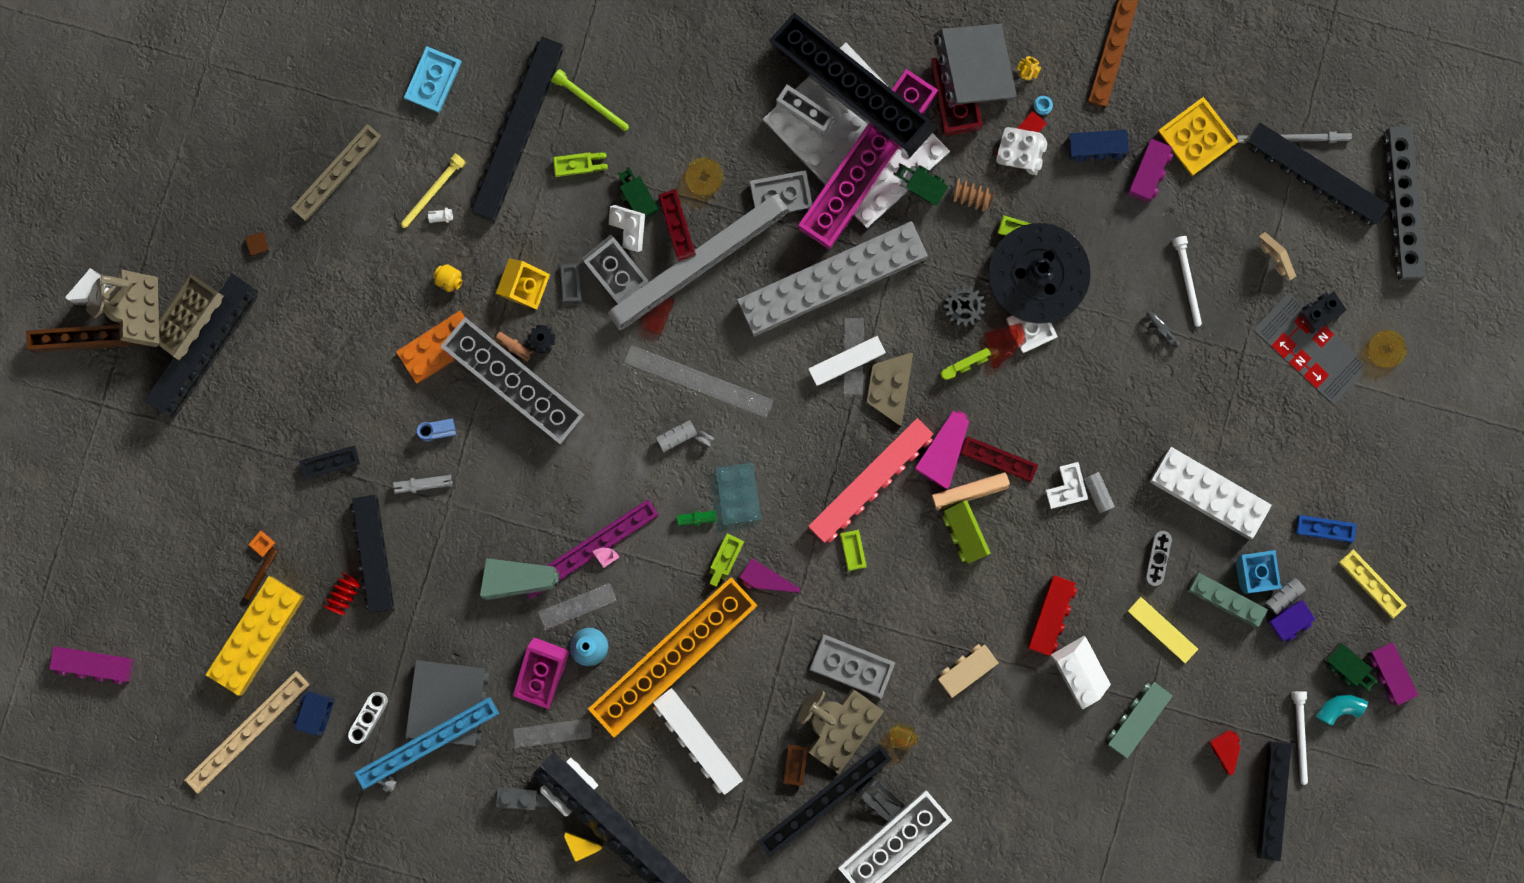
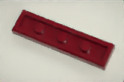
M673 189L659 194L658 197L677 260L681 261L695 256L696 252L677 190Z
M969 436L966 437L960 455L1030 483L1038 467L1036 463Z

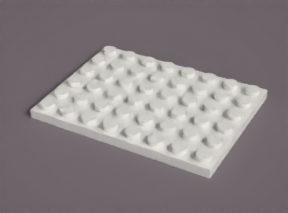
M847 43L840 47L841 50L882 81ZM808 77L795 90L835 116L834 122L824 136L779 106H776L764 117L763 121L826 186L868 124ZM932 133L910 158L898 150L854 214L856 219L868 229L908 192L907 189L900 186L903 181L893 175L894 172H897L899 163L908 168L921 165L930 171L950 153L947 147ZM906 171V172L904 173V175H903L904 178L906 177V175H907V173H908L907 171Z

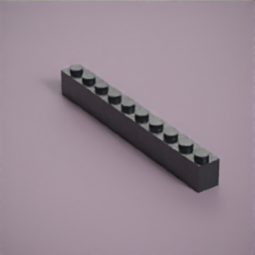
M541 37V40L536 42L534 46L535 55L533 59H529L527 69H529L527 75H523L520 81L521 90L514 96L513 104L515 105L513 110H509L506 116L507 125L500 131L499 138L501 140L499 145H495L492 151L493 160L486 166L485 173L487 175L485 180H481L478 186L479 195L472 201L471 208L474 215L496 222L546 97L551 79L563 54V44L545 37Z
M555 752L533 773L540 783L544 784L555 797H558L569 810L580 818L581 822L586 824L596 836L600 837L611 850L615 851L647 883H692Z

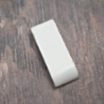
M375 692L368 697L349 730L348 738L352 743L359 744L368 739L387 706L388 698L384 693ZM377 695L382 698V704L378 707L373 703ZM367 712L373 716L369 724L364 721V715ZM358 729L363 733L361 740H356L354 737V732Z

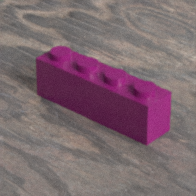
M53 646L49 669L55 670V674L67 676V672L74 673L76 678L86 679L87 675L93 676L95 681L104 682L106 678L112 679L114 684L123 685L124 681L130 682L134 659Z

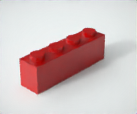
M1055 575L1052 576L1027 649L1047 656H1051L1052 653L1056 652L1059 644L1056 642L1058 635H1062L1065 624H1062L1064 616L1068 617L1071 606H1069L1070 599L1075 598L1078 589L1075 587V582Z

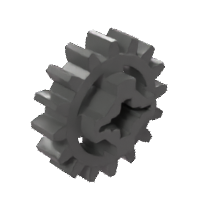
M965 285L962 286V290L955 287V293L951 291L948 293L951 298H945V302L948 303V305H944V309H948L945 315H951L950 322L956 320V326H959L960 323H963L964 327H967L968 323L973 326L974 320H981L978 315H984V311L981 310V308L986 306V304L981 303L984 297H978L979 290L973 292L972 286L969 290H966ZM961 294H967V295H969V296H968V297H961L960 295H961ZM974 301L977 303V311L973 308ZM952 302L956 305L955 312L952 310ZM968 303V307H967V308H968L969 310H967L966 308H965L964 310H962V309H961L962 304ZM968 315L970 318L963 319L960 316Z

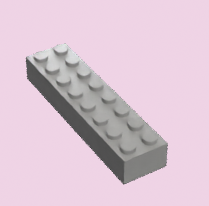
M466 317L463 318L440 346L560 445L585 416V414Z

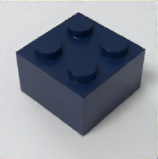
M307 691L306 694H303L300 700V705H302L300 713L297 712L293 723L296 724L294 729L315 736L324 735L335 698L314 691Z

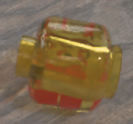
M898 723L891 727L888 740L891 741V745L894 748L908 751L912 746H916L918 735L913 726Z

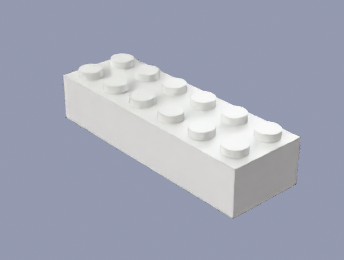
M1172 447L1167 449L1149 480L1153 485L1249 540L1254 538L1272 506Z
M924 790L842 862L838 869L850 883H882L947 826L952 819L933 797Z

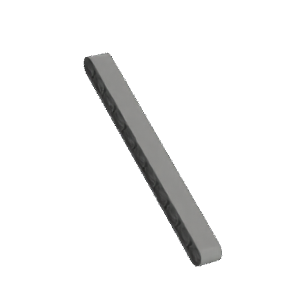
M778 194L771 196L697 248L695 256L677 262L613 307L608 312L609 317L618 330L626 328L784 217L789 209Z

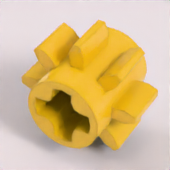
M1028 56L1026 59L1021 58L1016 70H1019L1021 78L1031 80L1032 77L1037 78L1041 67L1038 66L1039 61Z

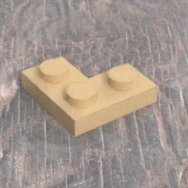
M1266 232L1260 235L1259 238L1262 243L1260 247L1265 254L1269 253L1277 263L1276 270L1281 276H1286L1289 280L1296 277L1286 249Z

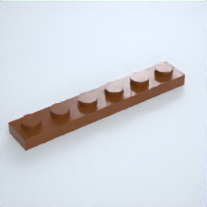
M1118 0L1088 103L1104 108L1107 107L1138 0Z

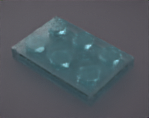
M754 462L717 467L716 475L723 524L728 525L762 520Z

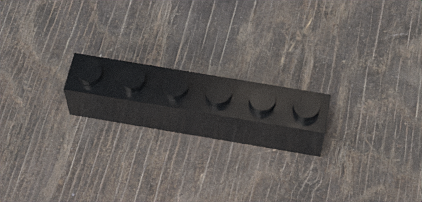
M370 495L352 498L353 503L350 504L351 514L355 515L353 530L358 535L356 550L361 555V560L358 563L360 572L363 571L364 575L361 584L363 591L366 590L367 598H364L366 610L369 609V613L395 610L378 496Z
M1268 741L1257 858L1281 861L1292 744Z

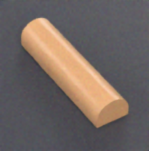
M1004 472L933 494L932 499L935 509L938 511L966 500L970 501L1009 488L1010 483L1007 474Z

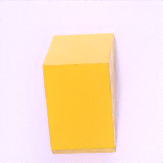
M569 832L565 833L564 837L575 862L603 848V845Z

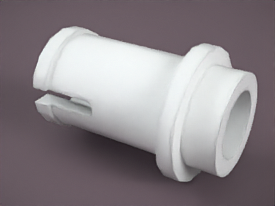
M445 208V210L428 211L429 223L443 221L449 223L453 220L452 209Z

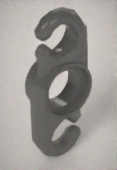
M1148 311L1146 316L1155 325V331L1170 345L1180 348V342L1175 340L1170 327L1154 313Z

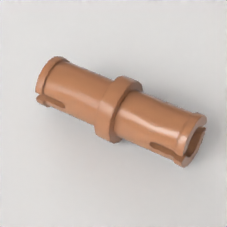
M499 332L496 336L498 339L494 340L499 345L508 349L510 354L514 353L526 362L533 354L532 350L521 345L517 339L513 340L503 334V332Z

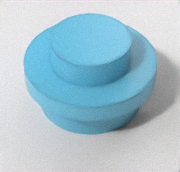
M1040 96L1035 100L1034 110L1038 114L1046 115L1052 110L1053 103L1049 97Z

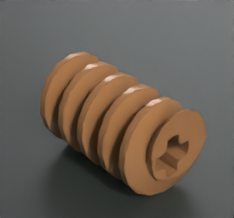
M959 178L953 193V201L956 202L960 198L963 205L967 200L968 207L975 203L976 210L982 206V212H985L990 206L995 190L991 194H989V188L982 192L981 185L974 189V183H971L967 187V180L960 184Z

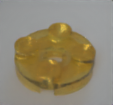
M709 158L695 159L687 168L685 174L686 184L695 195L710 196L716 193L722 186V169L717 162ZM702 172L710 175L706 182L699 180Z
M1393 330L1376 333L1370 338L1367 345L1368 358L1373 364L1384 369L1393 368L1400 364L1407 354L1404 338ZM1388 344L1390 345L1389 349L1392 351L1385 354L1382 347Z

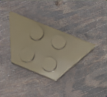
M913 353L872 365L867 404L877 409L898 426H902Z

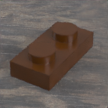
M788 746L784 784L803 786L808 747Z

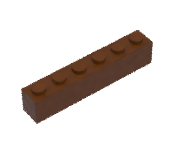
M120 324L26 331L27 350L33 353L142 345L121 341Z

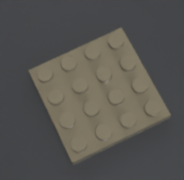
M190 274L159 319V346L180 360L187 353L192 341L196 340L199 336V331L203 325L209 322L210 315L220 306L224 296Z

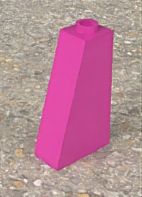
M959 410L957 413L955 411L951 413L914 469L945 490L951 484L969 424L968 416Z

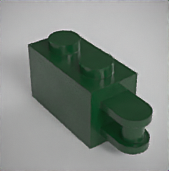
M899 163V168L893 175L903 181L900 186L931 205L937 206L948 188L943 183L945 180L937 175H934V177L929 175V170L921 165L908 168ZM907 171L908 173H907L906 177L904 178L903 175H904V173Z
M627 167L626 171L617 173L623 183L620 186L622 192L619 195L624 204L628 202L631 207L630 210L645 214L646 220L658 213L659 209L641 177L635 178L631 169ZM631 177L632 180L626 183L625 179Z
M1338 643L1323 660L1327 664L1326 668L1334 674L1337 672L1342 677L1340 680L1349 687L1350 685L1358 686L1359 684L1370 693L1374 684L1377 685L1379 683L1369 674L1372 668L1343 643ZM1366 676L1368 680L1366 683H1363L1362 680Z

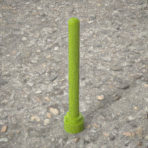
M559 69L551 79L554 84L565 86L623 131L629 129L628 124L569 81L564 71Z

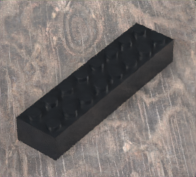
M231 274L219 293L224 296L222 302L210 315L209 322L203 325L197 339L192 341L187 353L180 360L175 357L144 400L167 416L173 417V415L179 413L184 399L187 400L193 392L191 389L195 383L198 384L203 378L202 373L206 367L209 368L213 364L215 354L224 348V341L235 332V325L246 316V309L249 305L254 304L258 297L256 289L234 274Z

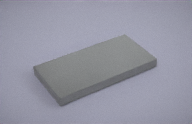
M823 634L810 671L882 699L895 662Z

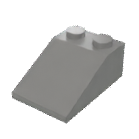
M612 235L608 236L581 258L618 304L649 282Z

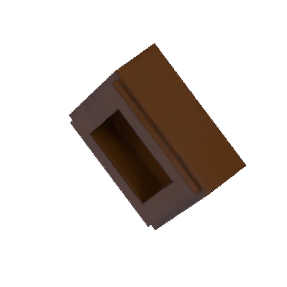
M264 232L245 237L251 256L270 251Z

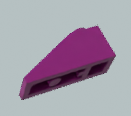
M753 558L739 577L743 580L741 584L750 590L752 587L799 593L801 590Z

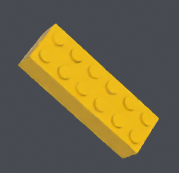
M268 576L206 673V676L236 695L243 696L305 597L274 577Z

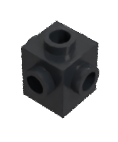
M536 325V328H531V333H528V345H531L532 350H535L536 353H547V350L552 351V345H555V334H552V330L546 325ZM538 335H544L542 341H538L537 337Z

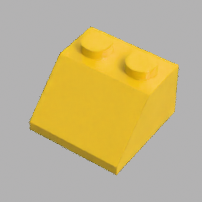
M509 258L496 294L537 310L550 274L523 261Z

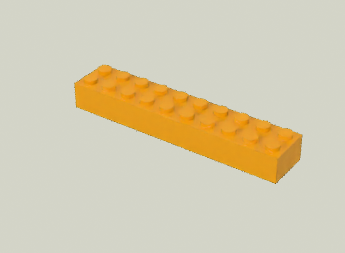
M732 577L729 578L592 704L588 710L615 738L758 605Z

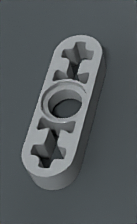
M1166 531L1157 532L1153 537L1145 575L1146 582L1151 586H1158L1164 580L1172 542L1171 535ZM1162 534L1167 539V542H1164L1162 548H1166V552L1155 550V546L1160 547V541L1157 538L1161 537ZM1156 553H1161L1164 557V561L1161 564H1156L1153 560V556ZM1151 565L1162 567V571L1157 570V576L1160 579L1156 580L1155 583L1150 578V575H1153L1155 569H1151Z

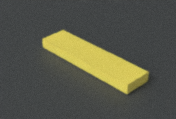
M1354 549L1338 562L1391 619H1394L1407 606Z
M1142 597L1127 611L1183 663H1186L1198 650L1196 646Z

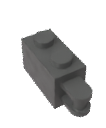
M498 787L496 807L537 810V806L548 807L552 803L543 794H538L539 790Z

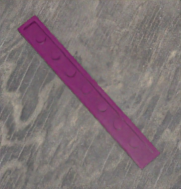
M647 499L547 566L557 569L560 581L595 558L594 550L612 547L659 516L649 499ZM543 591L527 593V596L531 600Z

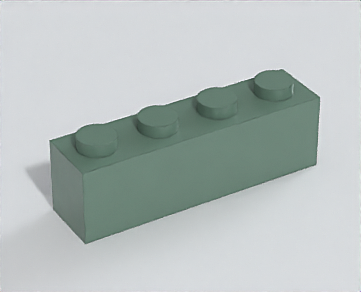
M1201 573L1194 575L1187 589L1188 592L1253 627L1260 626L1268 610Z
M1155 682L1145 684L1141 690L1142 696L1139 700L1135 698L1129 706L1131 711L1128 715L1124 714L1118 721L1120 726L1116 731L1113 729L1106 738L1109 740L1106 744L1124 758L1130 756L1173 697L1172 694Z

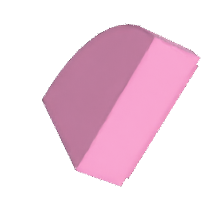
M599 548L593 551L603 568L620 558L610 548Z

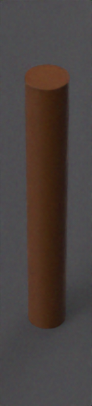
M271 548L244 598L252 599L279 552L278 549Z

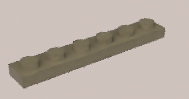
M367 124L291 209L307 221L383 137Z

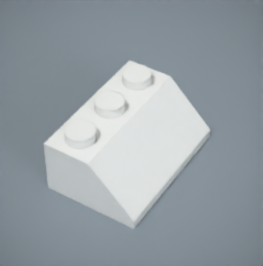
M1085 635L1051 654L1076 703L1082 709L1100 700L1111 685Z

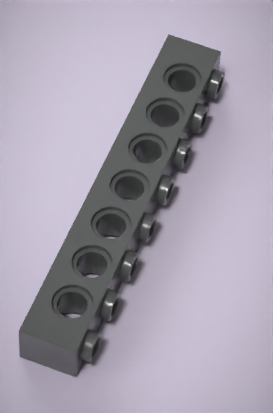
M1413 126L1389 127L1383 134V142L1387 144L1385 162L1388 163L1389 167L1386 177L1387 181L1390 182L1388 198L1392 201L1390 218L1393 219L1394 227L1391 229L1392 238H1395L1393 255L1397 258L1395 275L1398 276V281L1417 280L1424 278L1426 272ZM1395 143L1401 144L1403 150H1396ZM1396 163H1403L1404 170L1398 169ZM1399 180L1405 182V189L1399 187ZM1400 199L1406 200V208L1400 205ZM1406 218L1409 221V226H1404L1401 219ZM1403 237H1408L1411 240V244L1406 245L1403 242ZM1405 255L1412 258V264L1406 263Z

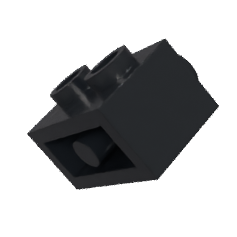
M1325 292L1317 298L1319 302L1314 305L1310 302L1301 308L1303 312L1299 314V317L1311 334L1347 311L1335 292L1331 294Z

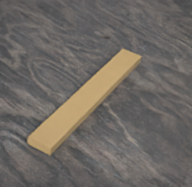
M296 671L184 781L199 794L296 700L310 684Z

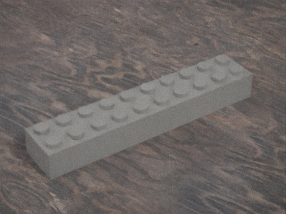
M911 221L737 300L754 337L927 259L928 255Z

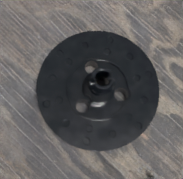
M1031 223L1014 229L999 242L990 260L989 282L996 300L1010 315L1028 323H1051L1068 316L1084 299L1090 283V264L1083 246L1071 233L1052 224ZM1045 253L1051 254L1053 261L1050 262L1048 259H1044L1043 255ZM1043 267L1045 268L1046 273H1041L1038 271V269ZM1018 270L1023 271L1025 278L1018 279L1015 276V272ZM1051 286L1054 289V294H1046L1044 287Z

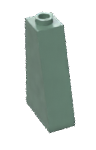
M486 558L480 597L489 600L552 590L555 588V584L559 582V573H557L555 567Z

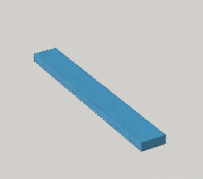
M488 697L357 770L354 774L364 790L495 717L499 712L491 697Z

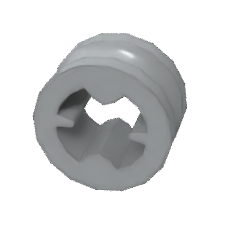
M699 431L700 435L695 439L710 447V442L714 441L715 438L703 431Z

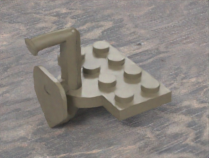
M126 270L119 272V278L101 274L100 278L92 286L86 311L92 318H97L100 314L105 313L112 321L120 323L121 341L157 347L159 345L158 277ZM104 284L114 286L109 288L104 294Z
M853 688L841 704L835 701L821 703L825 692L818 689L803 702L797 721L804 724L811 717L813 730L818 737L807 752L840 774L884 711Z

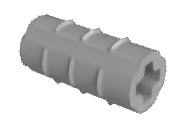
M688 420L656 437L662 451L665 452L697 435V432L691 421Z
M1099 472L1084 478L1091 494L1090 497H1092L1099 514L1115 507Z
M1293 578L1265 604L1273 614L1278 615L1306 589L1298 579Z

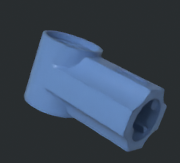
M454 420L423 422L418 425L417 434L425 442L432 439L455 436ZM423 428H430L431 434L429 436H422L421 431Z

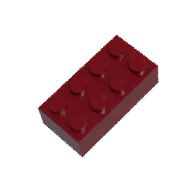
M937 57L931 58L930 67L934 88L938 90L936 99L943 136L981 130L983 124L978 102L957 104L952 108L948 107V102L945 99L944 84L941 80L940 65L938 64Z

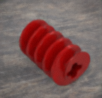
M341 572L344 579L337 578L340 585H333L336 592H329L333 598H326L325 600L329 605L322 606L336 614L345 615L346 612L342 608L350 607L346 601H353L350 594L357 595L354 587L360 588L361 585L355 578Z

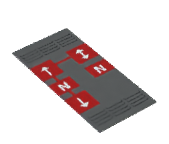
M1288 292L1254 328V331L1330 402L1335 404L1366 372L1369 366L1325 325L1311 334L1299 317V314L1303 312L1301 308L1304 306Z

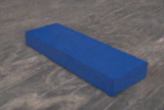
M1298 515L1295 534L1354 543L1356 523Z

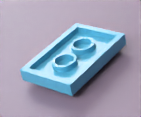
M426 46L404 99L440 113L462 61Z

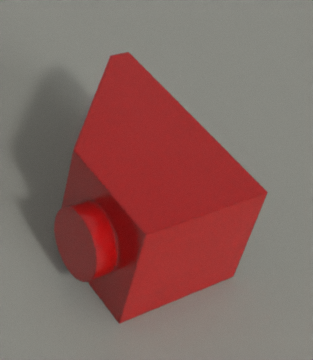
M1226 730L1209 740L1208 743L1227 775L1231 776L1235 772L1241 747L1238 743L1240 738L1236 732Z

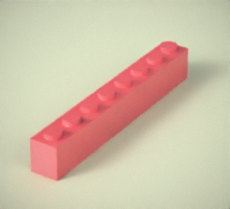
M917 418L808 528L823 543L826 541L831 543L838 536L836 531L840 528L844 530L852 522L850 518L854 514L858 516L865 509L863 505L868 500L872 502L879 495L877 491L881 487L885 489L892 482L890 478L895 473L899 475L906 468L904 464L908 460L912 462L919 455L917 451L922 446L926 448L933 441L931 439L933 433Z

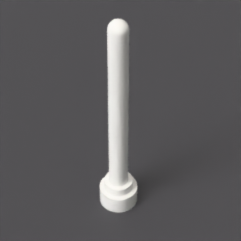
M1187 236L1173 238L1171 240L1173 247L1178 250L1193 322L1196 327H1200L1202 322L1185 249L1187 248L1186 244H1188Z
M1307 691L1291 692V700L1296 704L1300 783L1306 785L1308 777L1304 703L1307 699Z

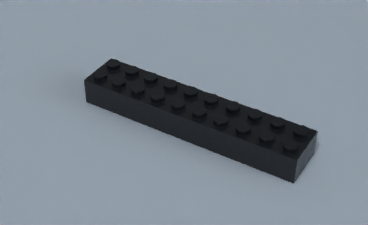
M795 12L770 38L771 45L778 53L909 158L936 130L930 119Z

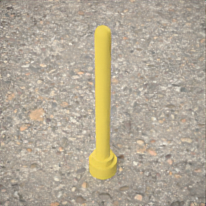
M456 153L450 158L449 167L401 222L402 228H407L456 169L459 170L460 167H464L467 163Z

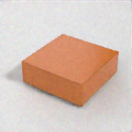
M260 530L248 546L264 558L276 543Z

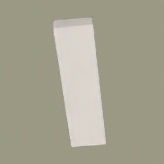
M878 336L808 370L816 386H819L886 354Z

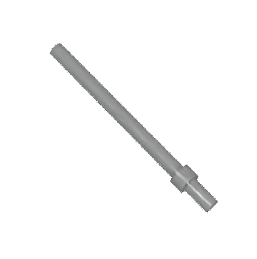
M1328 132V134L1281 135L1291 142L1328 141V143H1337V141H1352V133ZM1238 135L1236 139L1238 143H1245L1250 135Z

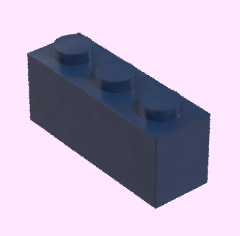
M1127 130L1070 133L1068 136L1070 160L1075 159V162L1086 161V158H1094V161L1105 160V157H1113V159L1117 160L1123 159L1129 153Z

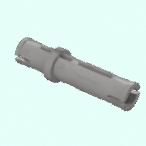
M449 474L422 479L410 478L408 481L393 482L395 494L411 491L416 493L418 490L453 486L452 481H446L451 480L452 477Z

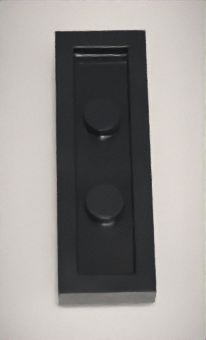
M355 445L299 461L305 480L361 464Z

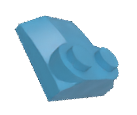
M1276 550L1238 556L1236 569L1239 586L1244 594L1282 588Z

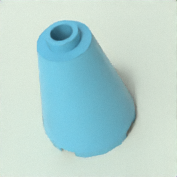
M581 629L571 639V655L577 663L583 666H595L601 663L608 653V641L604 634L597 629ZM585 643L590 645L588 650H584Z

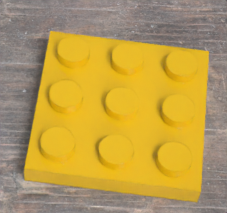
M1204 97L1157 131L1165 143L1172 147V152L1191 176L1198 173L1238 143V140Z

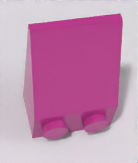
M533 638L527 646L513 696L549 709L570 651Z

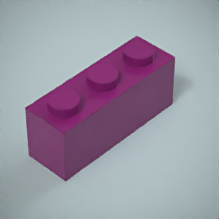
M1154 139L1149 141L1128 195L1148 203L1151 198L1155 199L1159 188H1156L1158 181L1162 182L1166 173L1163 170L1165 164H1169L1173 157V154L1170 153L1172 150L1171 146Z
M1393 642L1368 652L1370 656L1368 657L1369 663L1373 668H1376L1378 675H1376L1381 686L1384 685L1387 691L1385 696L1389 703L1400 705L1419 696Z

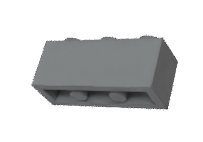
M789 85L785 86L776 100L777 106L823 136L834 122L835 116Z

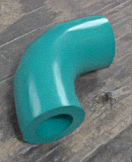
M1353 695L1336 696L1325 702L1315 717L1330 726H1333L1336 719L1344 714L1360 718L1367 708L1368 701Z

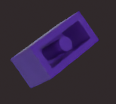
M1299 600L1267 623L1280 641L1286 640L1289 642L1297 636L1296 632L1301 629L1305 631L1313 626L1311 622L1315 618L1304 601Z

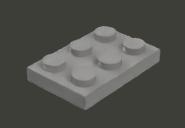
M806 171L750 181L755 208L775 194H778L789 209L788 213L809 210L812 206Z

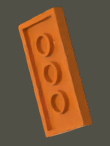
M461 310L396 351L417 384L456 360L440 346L465 317Z

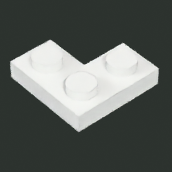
M617 205L610 206L608 225L624 229L622 247L636 252L642 251L645 214Z
M1076 462L1059 467L1064 486L1045 491L1050 509L1088 500L1079 463Z

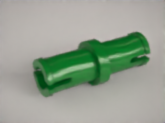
M694 511V513L677 514L678 526L693 524L700 526L702 523L717 522L716 511Z

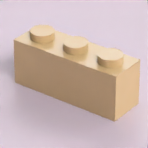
M976 645L970 650L972 654L966 658L964 655L954 662L956 666L951 669L947 667L939 673L941 677L938 678V681L951 698L999 664L986 645Z

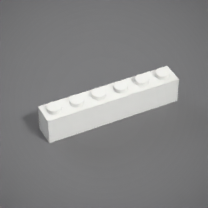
M672 688L653 702L655 705L653 707L654 711L659 717L662 715L667 720L665 725L671 732L675 730L679 735L676 738L683 748L685 746L691 751L689 756L695 763L699 761L703 766L700 770L706 778L711 777L715 783L712 785L719 794L723 792L725 795L743 781L735 768Z

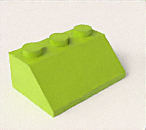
M967 500L943 512L944 516H942L946 527L950 526L952 533L950 537L953 543L958 544L960 548L958 555L962 562L965 561L966 564H969L990 554Z

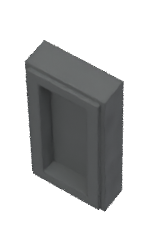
M579 263L560 265L562 302H582Z

